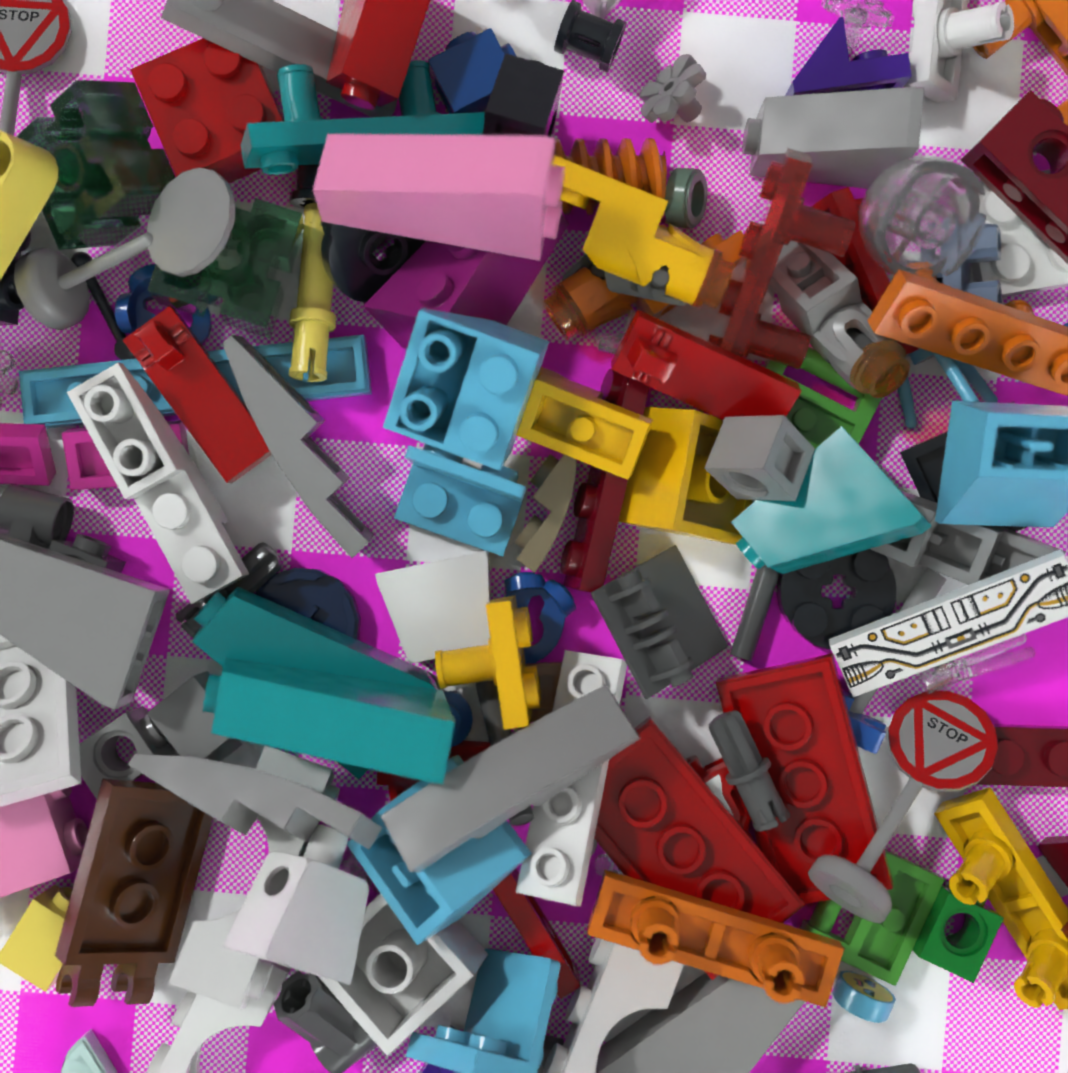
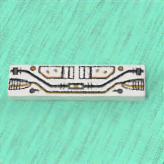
M1061 549L830 638V648L853 698L1067 618V558Z

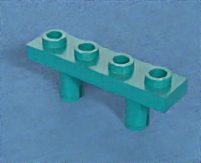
M413 60L410 61L399 95L401 116L325 120L320 117L313 68L306 64H294L280 68L277 74L285 121L247 123L240 146L244 169L262 168V172L265 174L280 175L297 170L299 165L320 164L327 134L483 135L485 112L455 114L436 112L429 63Z

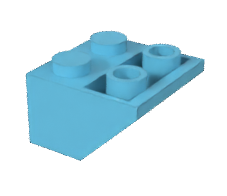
M421 308L416 318L383 428L500 471L512 452L518 428L550 341L493 320Z
M952 400L935 522L955 525L1053 528L1068 513V406Z
M459 755L447 761L445 774L464 763ZM422 780L385 805L371 818L382 829L370 850L352 839L347 843L349 849L416 945L421 944L461 919L532 854L510 823L506 821L480 839L470 838L421 872H410L380 816L431 783Z

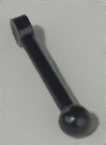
M76 252L71 256V260L77 267L93 260L90 254L86 252ZM94 276L86 280L88 289L116 341L114 346L115 355L120 360L136 359L123 342L126 335L119 329L115 313L96 277Z

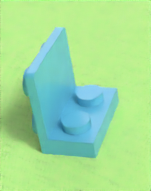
M426 443L423 450L408 445L405 458L413 463L394 519L504 557L526 494V486L517 483L518 472L502 466L501 470L498 471L482 465L481 470L462 464L463 457Z
M485 948L484 950L488 953V956L478 969L464 1031L438 1025L435 1037L413 1032L410 1037L406 1057L458 1073H537L543 1059V1044L551 1007L557 995L560 962L545 957Z

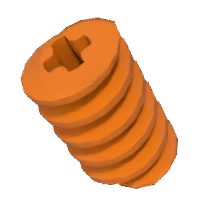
M555 138L554 155L665 200L667 179L665 151L660 155L655 139L646 138L639 155H636L631 139L622 138L616 155H613L608 140L606 138H599L593 155L589 156L584 140L576 138L569 156H565L560 139ZM589 199L585 209L587 215H593L598 202ZM562 201L563 214L570 215L574 205Z

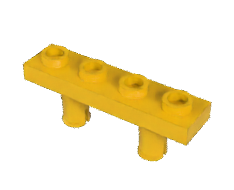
M991 787L943 801L934 812V815L963 859L958 870L949 879V888L952 894L959 901L968 905H975L977 900L979 903H982L988 897L995 911L1004 918L1002 922L1027 959V964L1022 973L1014 982V990L1022 1002L1034 1008H1041L1043 1003L1045 1006H1049L1054 1002L1058 1010L1068 1009V939L1061 931V928L1068 922L1067 906Z

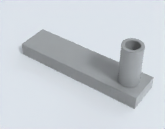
M273 0L166 1L161 18L234 53H238L240 56L278 73L280 68L288 65H309L313 68L317 92L370 117H391L395 112L397 100L382 107L376 105L375 110L363 109L342 99L340 96L342 90L326 83L337 32Z

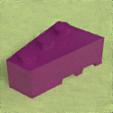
M561 213L556 239L545 237L540 261L426 241L363 307L405 349L408 348L416 318L421 308L488 319L507 325L569 226V223Z

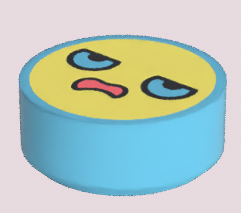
M841 971L832 991L835 1001L842 1008L861 1019L874 1023L887 1021L896 1001L891 991L882 984L852 971Z

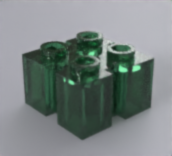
M75 80L50 104L54 117H36L16 136L50 151L56 159L58 180L42 212L59 250L117 245L141 226L138 219L139 216L151 214L156 199L166 185L176 178L164 149H151L148 142L151 129L154 126L135 82Z
M257 198L254 200L251 212L239 209L236 205L235 222L227 244L219 254L227 257L228 250H237L241 261L240 264L236 267L233 266L232 269L224 270L221 269L219 262L215 259L200 272L183 277L162 271L155 264L148 287L149 293L158 304L172 306L177 310L203 318L208 304L221 308L219 313L226 325L271 339L285 296L281 282L274 279L277 269L292 273L303 237L304 223L302 213Z

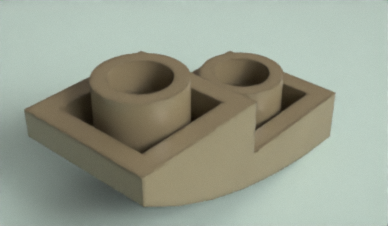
M550 454L530 481V483L538 488L532 500L550 512V514L544 521L534 515L514 543L523 549L516 560L534 573L547 556L558 536L572 497L577 459L567 455H563L558 460Z

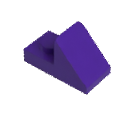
M839 17L795 77L785 96L903 88L912 76L909 54L888 56L886 50L878 49L861 53L850 61L843 17Z

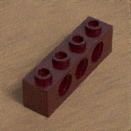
M1030 90L961 158V161L1068 264V126L1064 123L1062 113L1053 103L1040 99ZM1033 152L1039 153L1047 159L1050 165V174L1044 173L1036 167L1033 161Z

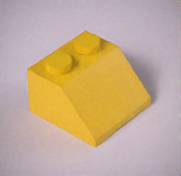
M645 407L643 416L653 419L634 472L628 480L619 522L667 533L736 545V542L742 538V535L732 525L731 521L749 507L753 500L736 499L704 469L724 420L697 410Z

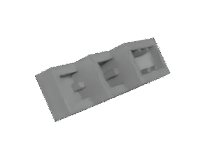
M230 335L222 343L244 403L274 460L309 511L346 553L353 558L372 539L374 534L334 494L350 477L309 437L326 420L243 336Z
M904 491L901 492L932 526L923 534L871 548L873 551L911 567L922 565L967 585L1060 550L1057 547L1002 526L939 524L935 522L936 502Z
M604 685L492 745L446 773L443 784H428L380 817L409 871L419 873L470 838L480 839L528 806H540L639 740L640 736L608 686Z
M134 754L128 763L130 767L219 822L244 835H247L257 817L261 815L287 832L308 842L317 825L322 821L370 850L382 829L381 826L364 814L308 786L251 767L192 756Z

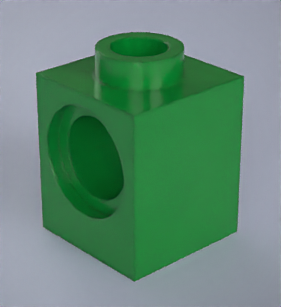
M943 884L912 951L919 958L974 983L1004 918L985 904L987 899L982 903H979L977 900L975 905L964 904L952 894L948 885ZM957 913H964L965 920L962 928L955 934L945 935L944 929L948 919Z

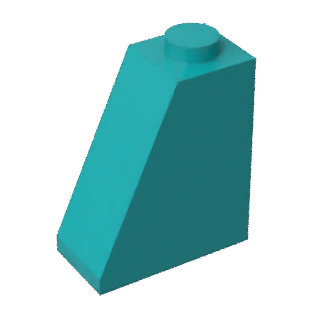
M843 426L814 450L796 501L756 500L731 521L732 525L742 535V538L736 542V545L743 555L758 570L766 564L768 568L780 574L920 535L932 526Z

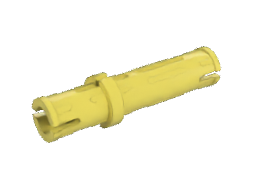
M310 203L304 207L305 219L297 307L291 310L289 325L294 328L289 376L302 381L303 373H307L309 367L307 382H322L327 380L326 366L329 333L336 329V315L331 312L334 284L328 277L322 261L321 244L324 232L317 203Z

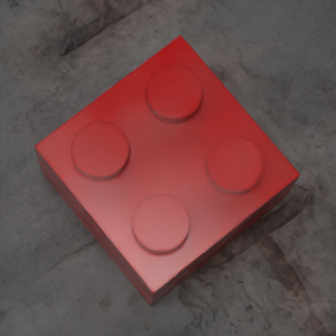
M202 38L130 69L176 177L185 171L204 168L217 172L230 184L262 170V168L244 169L240 145L247 123L285 121L262 65Z

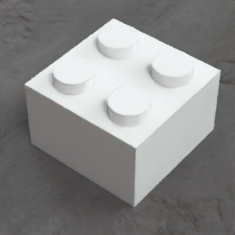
M380 893L365 909L351 984L318 977L388 1056L475 975L488 956V953L459 921L446 927L421 944L416 945Z

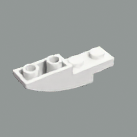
M116 363L68 391L67 394L124 499L135 500L190 603H199L249 575L223 526L229 521L212 491L163 415L124 364Z

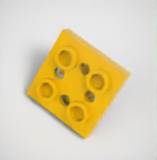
M516 595L494 598L485 604L490 633L488 644L448 651H435L437 679L440 689L447 688L448 686L493 680L495 686L498 687L504 730L529 726L532 709L540 708V701L542 700L537 665L526 666L523 648L531 647V642H533L528 607L517 608Z

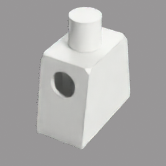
M488 551L375 574L378 587L410 664L435 659V651L438 650L448 651L488 644L490 633L485 606L491 600L490 558ZM476 683L448 686L441 690L444 692L476 685Z
M317 825L309 839L304 857L275 851L267 855L227 935L223 947L350 985L355 969L369 886L365 879L339 870L348 837L331 827Z

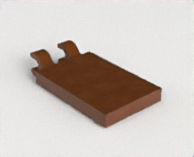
M102 779L55 956L64 964L57 977L56 992L58 994H71L68 1002L70 1007L95 1005L100 992L103 968L106 964H119L112 976L111 990L113 992H126L124 1002L127 1005L149 1004L154 993L158 964L175 963L213 817L158 783Z

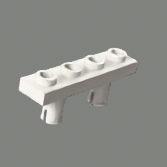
M913 0L912 12L915 22L912 49L908 53L912 76L908 80V85L924 88V96L935 103L957 100L963 49L1005 41L1011 38L1014 30V16L1011 7L1006 5V2L1001 1L967 10L968 0Z
M565 650L553 711L604 685L608 686L620 705L627 663L623 659ZM609 760L540 806H533L534 819L530 822L525 844L532 854L521 864L516 893L581 906L590 857L597 848V842L594 837Z

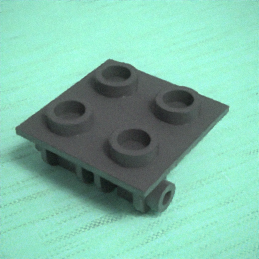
M677 545L666 549L590 593L645 699H649L670 684L672 687H676L689 681L694 677L693 669L729 647Z

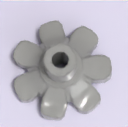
M690 54L677 57L673 66L670 64L656 76L659 83L650 81L642 88L639 95L640 99L644 102L641 114L650 123H653L658 118L663 122L671 120L675 117L676 113L684 122L688 123L696 119L701 113L702 105L695 98L697 94L695 87L706 79L707 74Z

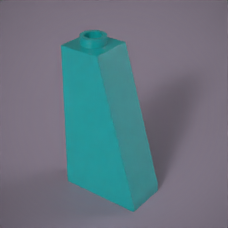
M238 586L227 598L217 592L194 617V620L201 626L197 630L192 642L222 667L226 658L438 689L434 677L426 670ZM338 762L358 780L368 771V768Z
M226 658L221 676L209 674L203 703V712L214 713L211 734L426 782L444 783L455 720L443 690Z

